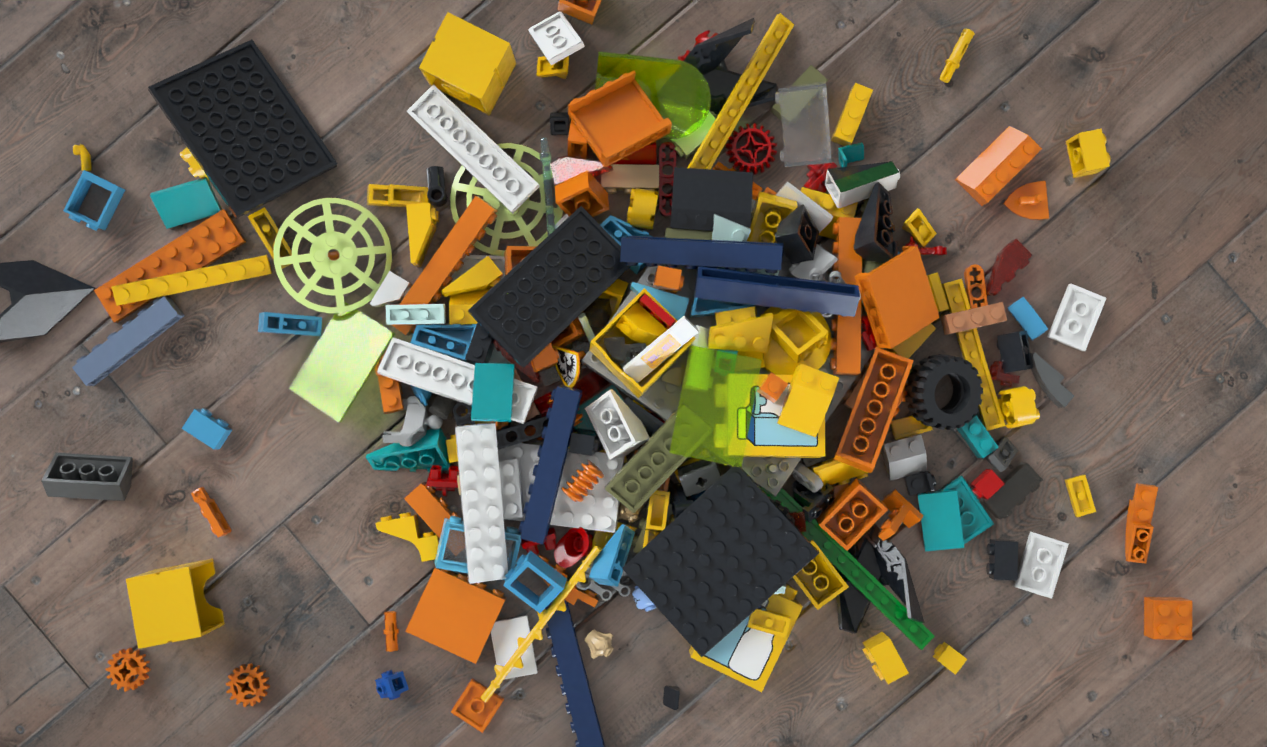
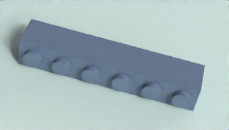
M158 297L153 301L151 307L141 310L137 314L138 317L133 321H127L122 325L123 328L120 331L110 334L107 337V341L93 347L89 355L79 358L76 361L77 364L72 368L86 386H95L183 318L185 315L174 301L169 297Z

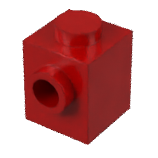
M991 469L984 470L970 483L973 487L972 492L979 499L982 497L987 500L1005 484Z

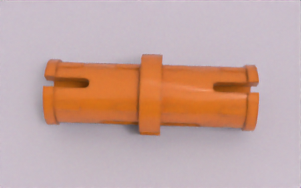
M397 611L384 612L385 629L383 634L386 637L387 652L398 651L397 633H399V628H397L396 620Z

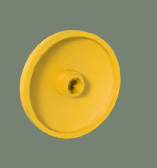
M770 307L761 316L771 312L775 316L782 309ZM812 312L811 314L829 332L826 345L821 349H815L807 360H801L799 363H796L770 336L767 353H763L764 368L769 373L772 372L775 375H794L796 366L799 364L818 370L825 363L831 349V332L821 313ZM799 315L780 328L798 349L817 335Z

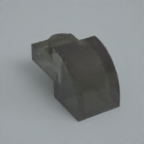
M625 337L604 338L607 355L612 361L621 365H626V357L633 359L646 348V343L625 345Z

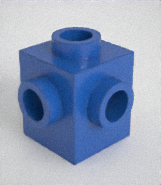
M389 670L381 673L382 677L375 680L376 690L380 698L393 700L400 697L401 693L409 690L403 671L393 672Z

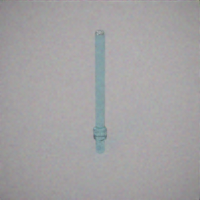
M544 137L540 138V162H542L547 232L549 236L555 230L550 161L552 160L551 153L549 152L548 138Z

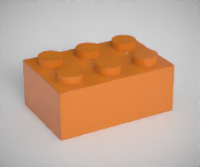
M856 478L816 520L825 532L848 551L888 508Z

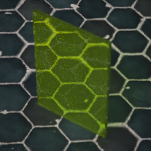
M357 309L344 313H335L289 389L326 413L327 416L341 423L395 333Z
M690 345L669 453L742 467L761 359Z

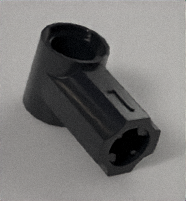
M431 166L426 168L428 181L427 196L433 205L441 207L448 200L444 168ZM436 193H442L439 200L433 199Z
M675 483L669 488L674 519L694 502L692 499H689V496L686 497L681 483Z

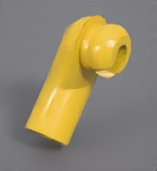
M82 144L74 145L73 154L81 156V170L92 171L91 155L87 148Z

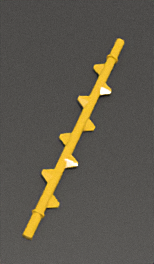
M595 545L571 579L566 581L564 589L549 608L538 613L540 620L527 637H519L517 639L518 649L506 665H495L496 678L491 681L490 686L481 696L484 702H487L496 689L500 687V684L513 667L523 668L521 656L534 639H543L542 629L555 611H566L564 599L577 582H586L585 572L591 567L592 562L602 551L600 547Z

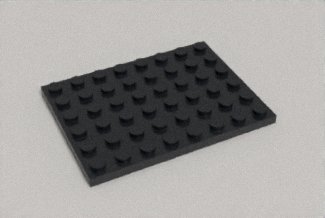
M252 39L148 87V91L236 219L337 167L338 163Z
M736 463L622 569L696 652L703 657L819 554V551L742 467Z

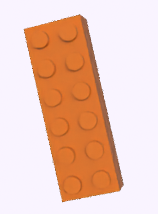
M878 347L875 348L834 460L872 473L914 360Z

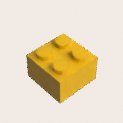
M1102 128L1078 133L1066 141L1073 178L1096 174L1110 167V155L1106 151V136L1102 133Z
M880 632L862 642L865 647L862 650L866 658L871 663H874L871 667L881 681L884 680L887 684H890L909 673L891 639L885 633Z

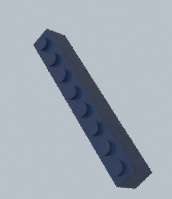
M623 236L621 238L620 262H626V265L629 266L646 263L645 266L657 267V264H665V267L677 268V265H685L687 269H697V266H705L709 268L725 267L726 270L737 271V268H745L746 272H757V269H765L766 273H777V270L782 269L783 243Z
M698 266L695 284V298L703 300L711 299L722 302H736L745 305L753 304L762 307H778L781 309H794L803 312L811 311L855 317L860 299L858 285Z
M559 385L557 389L552 391L551 400H553L552 408L549 407L546 416L549 422L542 432L544 442L543 446H539L537 457H540L538 465L535 464L532 474L535 476L534 484L531 483L529 486L528 494L531 496L529 502H526L524 506L525 521H521L519 532H522L521 539L539 544H544L547 539L582 390Z
M564 600L567 608L566 611H555L547 622L548 628H546L548 639H552V656L557 658L558 665L555 666L557 675L562 677L561 691L568 700L565 706L567 714L572 716L573 721L570 722L572 733L577 735L578 740L575 741L576 747H605L569 605Z

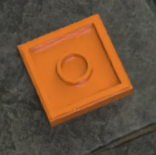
M472 678L451 710V713L483 733L504 701V698L493 693L490 699L484 702L481 696L487 690V687Z

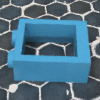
M83 170L63 211L70 214L68 218L80 223L81 220L86 222V227L95 231L98 228L106 230L125 189ZM92 183L112 192L98 221L78 212Z
M530 551L526 556L522 555L518 559L514 569L512 567L509 568L508 573L504 575L507 579H505L503 586L538 613H541L564 589L567 578ZM527 567L551 584L540 596L516 579Z

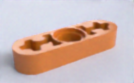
M971 265L965 269L964 277L970 308L973 309L977 308V303L973 304V301L982 300V303H978L979 307L986 306L988 303L984 271L979 265ZM973 268L975 272H978V275L975 276V282L980 281V284H970V282H974V276L970 275ZM974 287H978L981 290V295L978 298L973 297L971 294Z

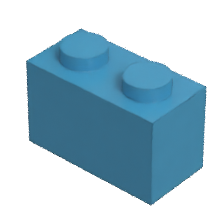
M202 408V410L194 409L182 429L212 449H220L232 432V429L228 427L229 424L220 418L218 420L212 417L213 413L205 408Z

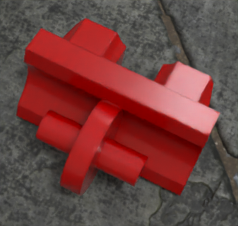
M819 161L816 165L809 163L807 167L810 171L806 175L809 180L803 186L825 193L827 188L822 182L826 179L827 169L836 168L837 165L834 162L830 163L828 161L824 164Z
M432 465L427 478V486L435 487L436 491H442V495L447 497L448 491H455V488H458L457 476H459V467L451 466L449 467V474L442 473V466Z
M554 527L549 529L547 539L544 542L546 550L556 548V532ZM521 539L522 548L526 549L527 553L530 551L536 555L539 553L537 546L539 543Z

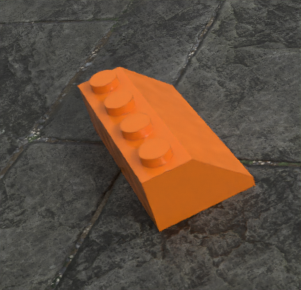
M1009 126L955 180L983 206L1026 166L1042 148L1029 135Z

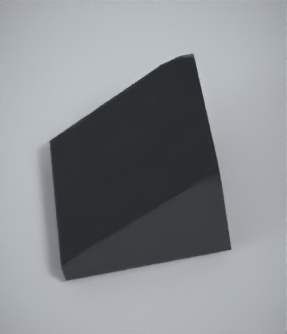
M551 112V135H569L570 121L568 112Z
M666 685L664 687L663 705L677 710L679 707L680 689L676 686Z

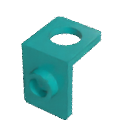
M862 142L838 148L840 167H847V163L864 159V144Z

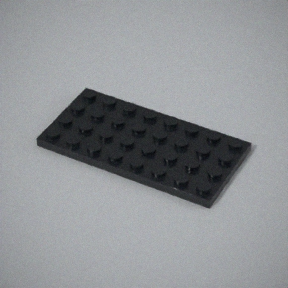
M580 206L468 310V313L522 368H525L631 266L626 265V262H620L621 246Z

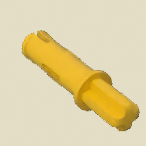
M963 29L949 59L945 61L946 66L940 75L941 81L948 83L955 70L960 67L959 63L975 35L972 30Z

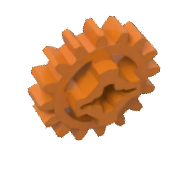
M132 648L122 649L119 653L112 655L113 659L108 660L107 663L111 666L106 668V671L110 672L107 679H113L111 685L118 684L117 690L124 687L125 692L130 690V688L135 690L138 686L145 684L143 680L149 678L146 673L151 671V668L146 667V665L150 661H144L146 654L140 656L139 649L134 652ZM124 658L122 664L118 665L119 661ZM139 674L138 678L135 681H133V679H135V675Z
M250 663L246 668V665L242 664L240 669L235 668L233 670L234 674L228 675L231 681L226 683L227 686H230V689L226 692L232 693L230 700L237 699L236 705L243 702V707L248 706L249 703L251 706H254L256 701L260 703L263 700L262 696L265 697L268 694L265 689L270 687L269 684H266L269 677L263 676L266 671L260 672L259 665L253 668V664ZM242 673H249L248 676H240ZM248 694L256 695L254 697H247Z

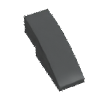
M1031 353L1033 362L1031 370L1037 383L1058 408H1065L1074 397L1070 391L1060 384L1065 377L1038 354Z

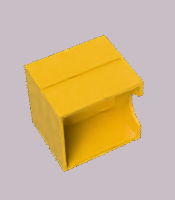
M447 12L434 37L435 42L432 41L419 69L430 86L434 84L441 92L490 116L516 65L509 42Z
M645 288L591 340L589 348L638 399L689 349L696 339L693 336L673 356L669 357L640 382L637 383L629 377L610 355L612 351H618L626 348L628 345L638 343L631 340L616 326L622 315L637 302L640 304V298L646 294L676 320Z
M213 558L155 569L126 579L138 649L166 644L171 641L177 642L202 637L225 625L222 609L210 605L204 596V586L207 580L215 575Z

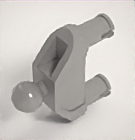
M410 396L407 399H403L404 410H407L403 429L400 432L384 431L383 434L386 435H383V443H400L402 446H411L426 435L428 425L431 429H439L443 424V419L437 414L429 417L420 400L416 396Z

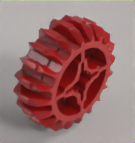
M747 123L745 130L742 126H739V132L735 130L732 132L734 137L730 136L728 141L731 143L726 144V148L731 150L726 152V156H732L728 159V162L732 163L735 161L734 169L740 166L739 172H743V169H746V172L753 170V174L757 175V169L763 173L765 171L764 166L768 169L771 167L769 162L775 161V158L771 155L777 154V151L773 149L777 147V143H771L775 137H768L770 130L764 133V126L756 129L757 124L754 123L753 127L750 128L749 123ZM746 136V145L736 149V143ZM753 136L759 137L764 144L757 143ZM749 146H752V149H755L753 154L751 153V150H747ZM767 150L766 157L757 163V154ZM738 155L748 157L750 163L744 162Z

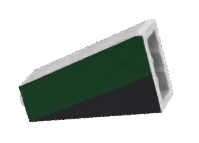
M892 161L827 169L825 186L837 208H842L870 198L874 185L877 182L887 191L895 189L897 181L900 179V172Z

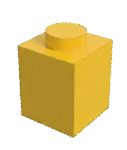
M946 642L939 644L934 650L935 654L933 657L955 675L967 661L964 656Z

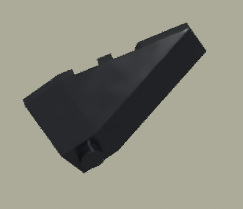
M879 182L874 185L855 234L854 250L866 261L886 263L898 255V243L893 240V232L896 230L895 225L892 224L890 215L893 214L890 192Z

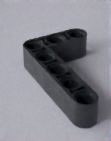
M463 402L457 403L453 409L457 426H464L465 424L476 425V422L471 420L472 410L470 405ZM458 406H466L468 409L467 415H458ZM546 416L496 431L498 450L541 437L544 429L543 422L546 420ZM527 425L535 427L536 431L531 436L526 435L524 432ZM508 431L516 432L517 438L515 441H508L506 439Z

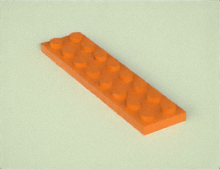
M223 209L98 287L94 292L112 321L118 323L156 298L117 306L112 286L207 267L246 241L228 212Z

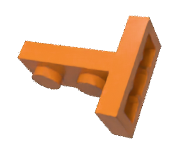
M896 489L882 500L890 512L888 514L889 519L880 527L882 530L878 537L885 541L897 532L902 522L908 528H911L921 521L924 516Z

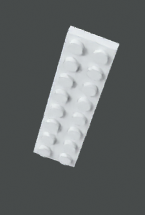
M434 84L407 110V113L512 214L540 187L529 174Z
M392 337L377 370L378 374L472 406L475 365ZM514 379L513 421L524 424L537 393V386Z
M495 423L455 427L468 581L472 584L507 579L504 577L508 573L496 425Z

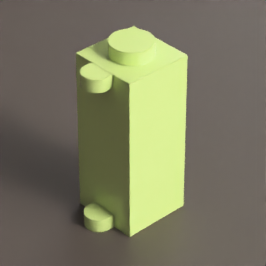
M706 109L702 111L704 116L678 139L674 136L671 138L675 146L674 149L680 157L684 156L687 159L697 151L716 118Z

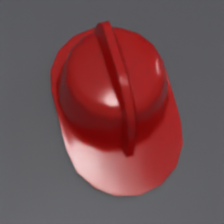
M582 527L571 528L556 544L554 549L556 563L563 568L575 565L592 550L593 536L588 534Z

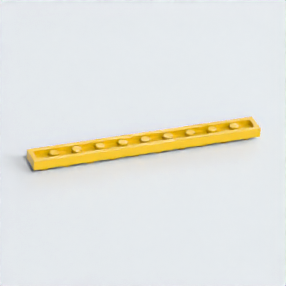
M781 13L776 15L687 168H712L794 27V24Z

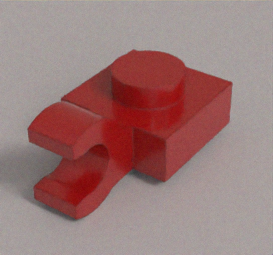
M864 315L861 317V326L864 330L861 332V339L867 351H871L878 346L868 316Z

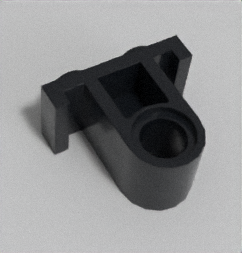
M796 480L792 484L793 499L803 507V518L810 523L814 518L820 516L822 510L827 505L829 506L833 503L835 499L834 487L827 483L825 491L820 488L814 493Z

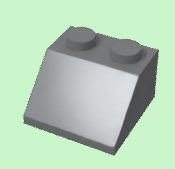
M817 247L814 260L801 262L800 264L795 263L789 268L791 273L787 277L810 280L809 273L812 269H820L823 275L838 258Z
M921 434L883 443L881 451L889 481L927 471V455Z

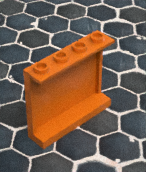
M635 70L622 74L618 79L609 81L603 87L591 90L585 96L575 98L568 104L569 117L605 168L671 132L672 122L669 118H662L635 80Z
M903 246V252L869 273L855 275V280L859 286L861 298L878 348L892 349L940 318L918 246Z
M435 567L405 632L476 664L507 597L503 596L504 593L498 589H493L492 591L486 588L487 585L483 582L470 584L468 576L463 573L455 574L450 570Z

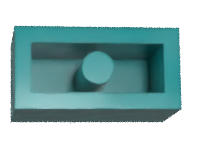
M972 415L973 419L969 423L964 422L965 425L956 429L977 458H984L999 447L977 415Z

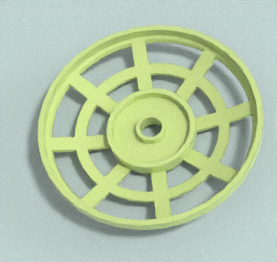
M513 143L497 145L501 149H516L513 160L522 169L530 173L539 184L540 203L530 201L529 197L512 214L486 188L476 187L475 184L478 180L474 176L469 185L459 183L460 177L465 171L463 166L457 172L451 188L450 207L455 224L459 220L456 209V190L467 193V207L472 201V195L475 194L483 196V200L498 210L494 230L488 227L485 228L486 233L492 236L491 246H484L478 241L473 245L482 252L493 256L504 257L505 251L498 250L500 238L513 239L524 235L529 246H538L555 230L554 226L563 215V210L559 206L554 208L546 205L547 196L543 182L554 178L556 185L561 183L555 168L542 154L532 148ZM527 152L538 158L546 165L549 171L538 175L533 168L521 162L523 153ZM527 209L538 211L534 220L529 225H526L522 216L526 213ZM543 214L555 216L548 231L539 240L535 241L530 231L540 222ZM515 221L520 229L511 233L502 232L504 222Z
M340 198L313 200L294 210L280 227L273 250L276 273L286 291L297 302L307 308L324 313L349 312L367 304L375 296L389 273L392 263V249L389 237L380 221L363 206ZM330 203L347 205L362 213L354 221L346 216L332 214ZM322 204L323 216L310 220L303 227L293 220L306 209ZM367 218H370L379 229L385 246H373L369 234L362 227ZM333 220L348 223L351 227L345 234L334 231ZM325 221L326 233L316 237L308 231L315 224ZM289 226L297 232L292 246V256L280 257L281 240ZM357 231L362 234L368 247L356 248L351 239ZM304 237L312 243L310 253L298 255L299 243L301 238ZM330 250H337L339 252L337 260L329 259L328 252ZM386 253L385 270L380 282L377 284L369 277L374 267L375 254ZM369 255L365 273L355 266L357 256ZM311 261L316 271L310 279L302 272L299 263ZM293 264L298 277L305 284L299 293L293 290L287 282L281 265ZM350 272L359 279L353 285L342 288L341 277L346 276ZM322 276L333 278L335 290L317 286L316 283ZM363 283L373 290L361 301L345 306L343 294L356 290ZM311 290L325 295L336 296L337 307L320 306L309 302L305 297Z

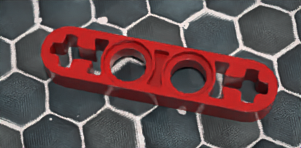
M664 142L659 148V212L664 217H671V209L669 213L662 209L666 205V199L662 200V197L671 198L672 193L665 194L662 191V187L665 184H670L673 187L674 167H676V150L671 142ZM666 147H669L670 150H673V152H670L669 154V160L673 159V162H662V159L666 160V154L665 152H662V150H665ZM665 165H670L673 168V172L670 175H665L662 172V168ZM669 199V206L671 207L672 200Z

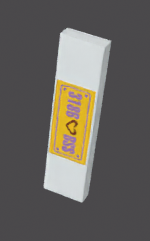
M683 316L623 367L624 372L637 383L640 382L699 332L698 328Z

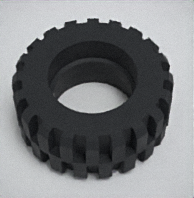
M939 354L922 359L919 362L920 365L913 367L912 371L914 372L909 374L907 378L909 383L905 385V391H907L905 400L910 404L908 405L909 411L913 413V417L916 420L930 427L942 430H954L955 428L963 427L965 425L964 422L969 423L973 419L972 415L977 414L979 410L978 405L982 403L981 394H983V388L980 385L982 380L980 376H977L979 374L977 369L972 367V363L968 360H963V358ZM948 375L953 384V394L949 403L942 409H939L935 402V388L939 380Z

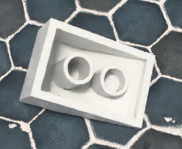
M613 389L585 408L610 460L625 457L650 439L642 421Z

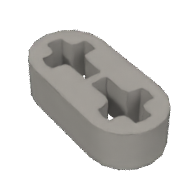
M797 464L792 475L798 482L814 493L823 487V482L818 475L803 464Z

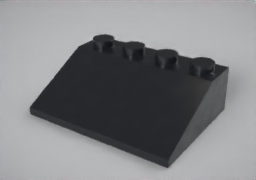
M674 167L670 228L713 231L714 214L750 228L753 172Z

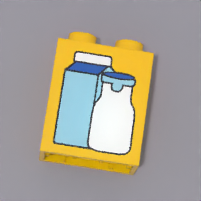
M727 374L723 378V384H714V408H723V424H714L713 443L714 448H723V457L820 458L825 456V417L816 437L777 424L793 375H776L788 383V385L774 403L757 392L768 374Z
M786 584L785 594H773L758 607V609L791 618L786 638L747 627L748 616L703 657L691 646L689 649L690 657L762 692L803 608L795 600L798 590Z

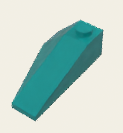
M441 428L427 430L426 435L411 446L393 443L366 455V459L374 470L397 471L399 468L410 469V472H416L417 469H427L430 472L432 465L442 466V471L449 470V467L452 466L448 458L447 438Z

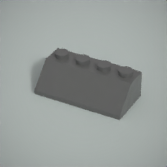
M55 453L41 482L48 497L125 501L131 488L133 458Z

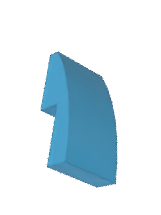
M1024 297L1008 307V311L1017 320L1023 331L1027 330V335L1032 341L1048 330Z

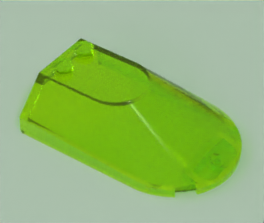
M599 52L595 90L603 87L609 81L618 79L622 74L635 70V80L662 118H669L672 122L670 134L662 138L677 139L685 137L696 131L703 124L709 113L711 94L707 81L693 65L674 59Z

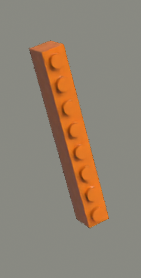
M475 196L399 305L436 303L442 296L440 292L444 286L446 287L452 282L453 278L451 276L464 265L463 259L466 255L470 256L474 251L475 246L473 245L475 242L481 240L485 235L487 225H491L495 221L498 210L481 197ZM394 324L392 326L405 335H411V333L414 334L416 325L420 324Z
M839 217L836 223H833V235H836V239L832 245V253L835 254L838 260L832 265V272L839 271L846 284L857 285L855 275L862 273V257L855 252L854 243L855 234L862 218ZM862 298L859 300L855 317L834 314V319L831 320V331H834V338H831L833 358L830 359V369L833 370V375L857 376L860 374Z

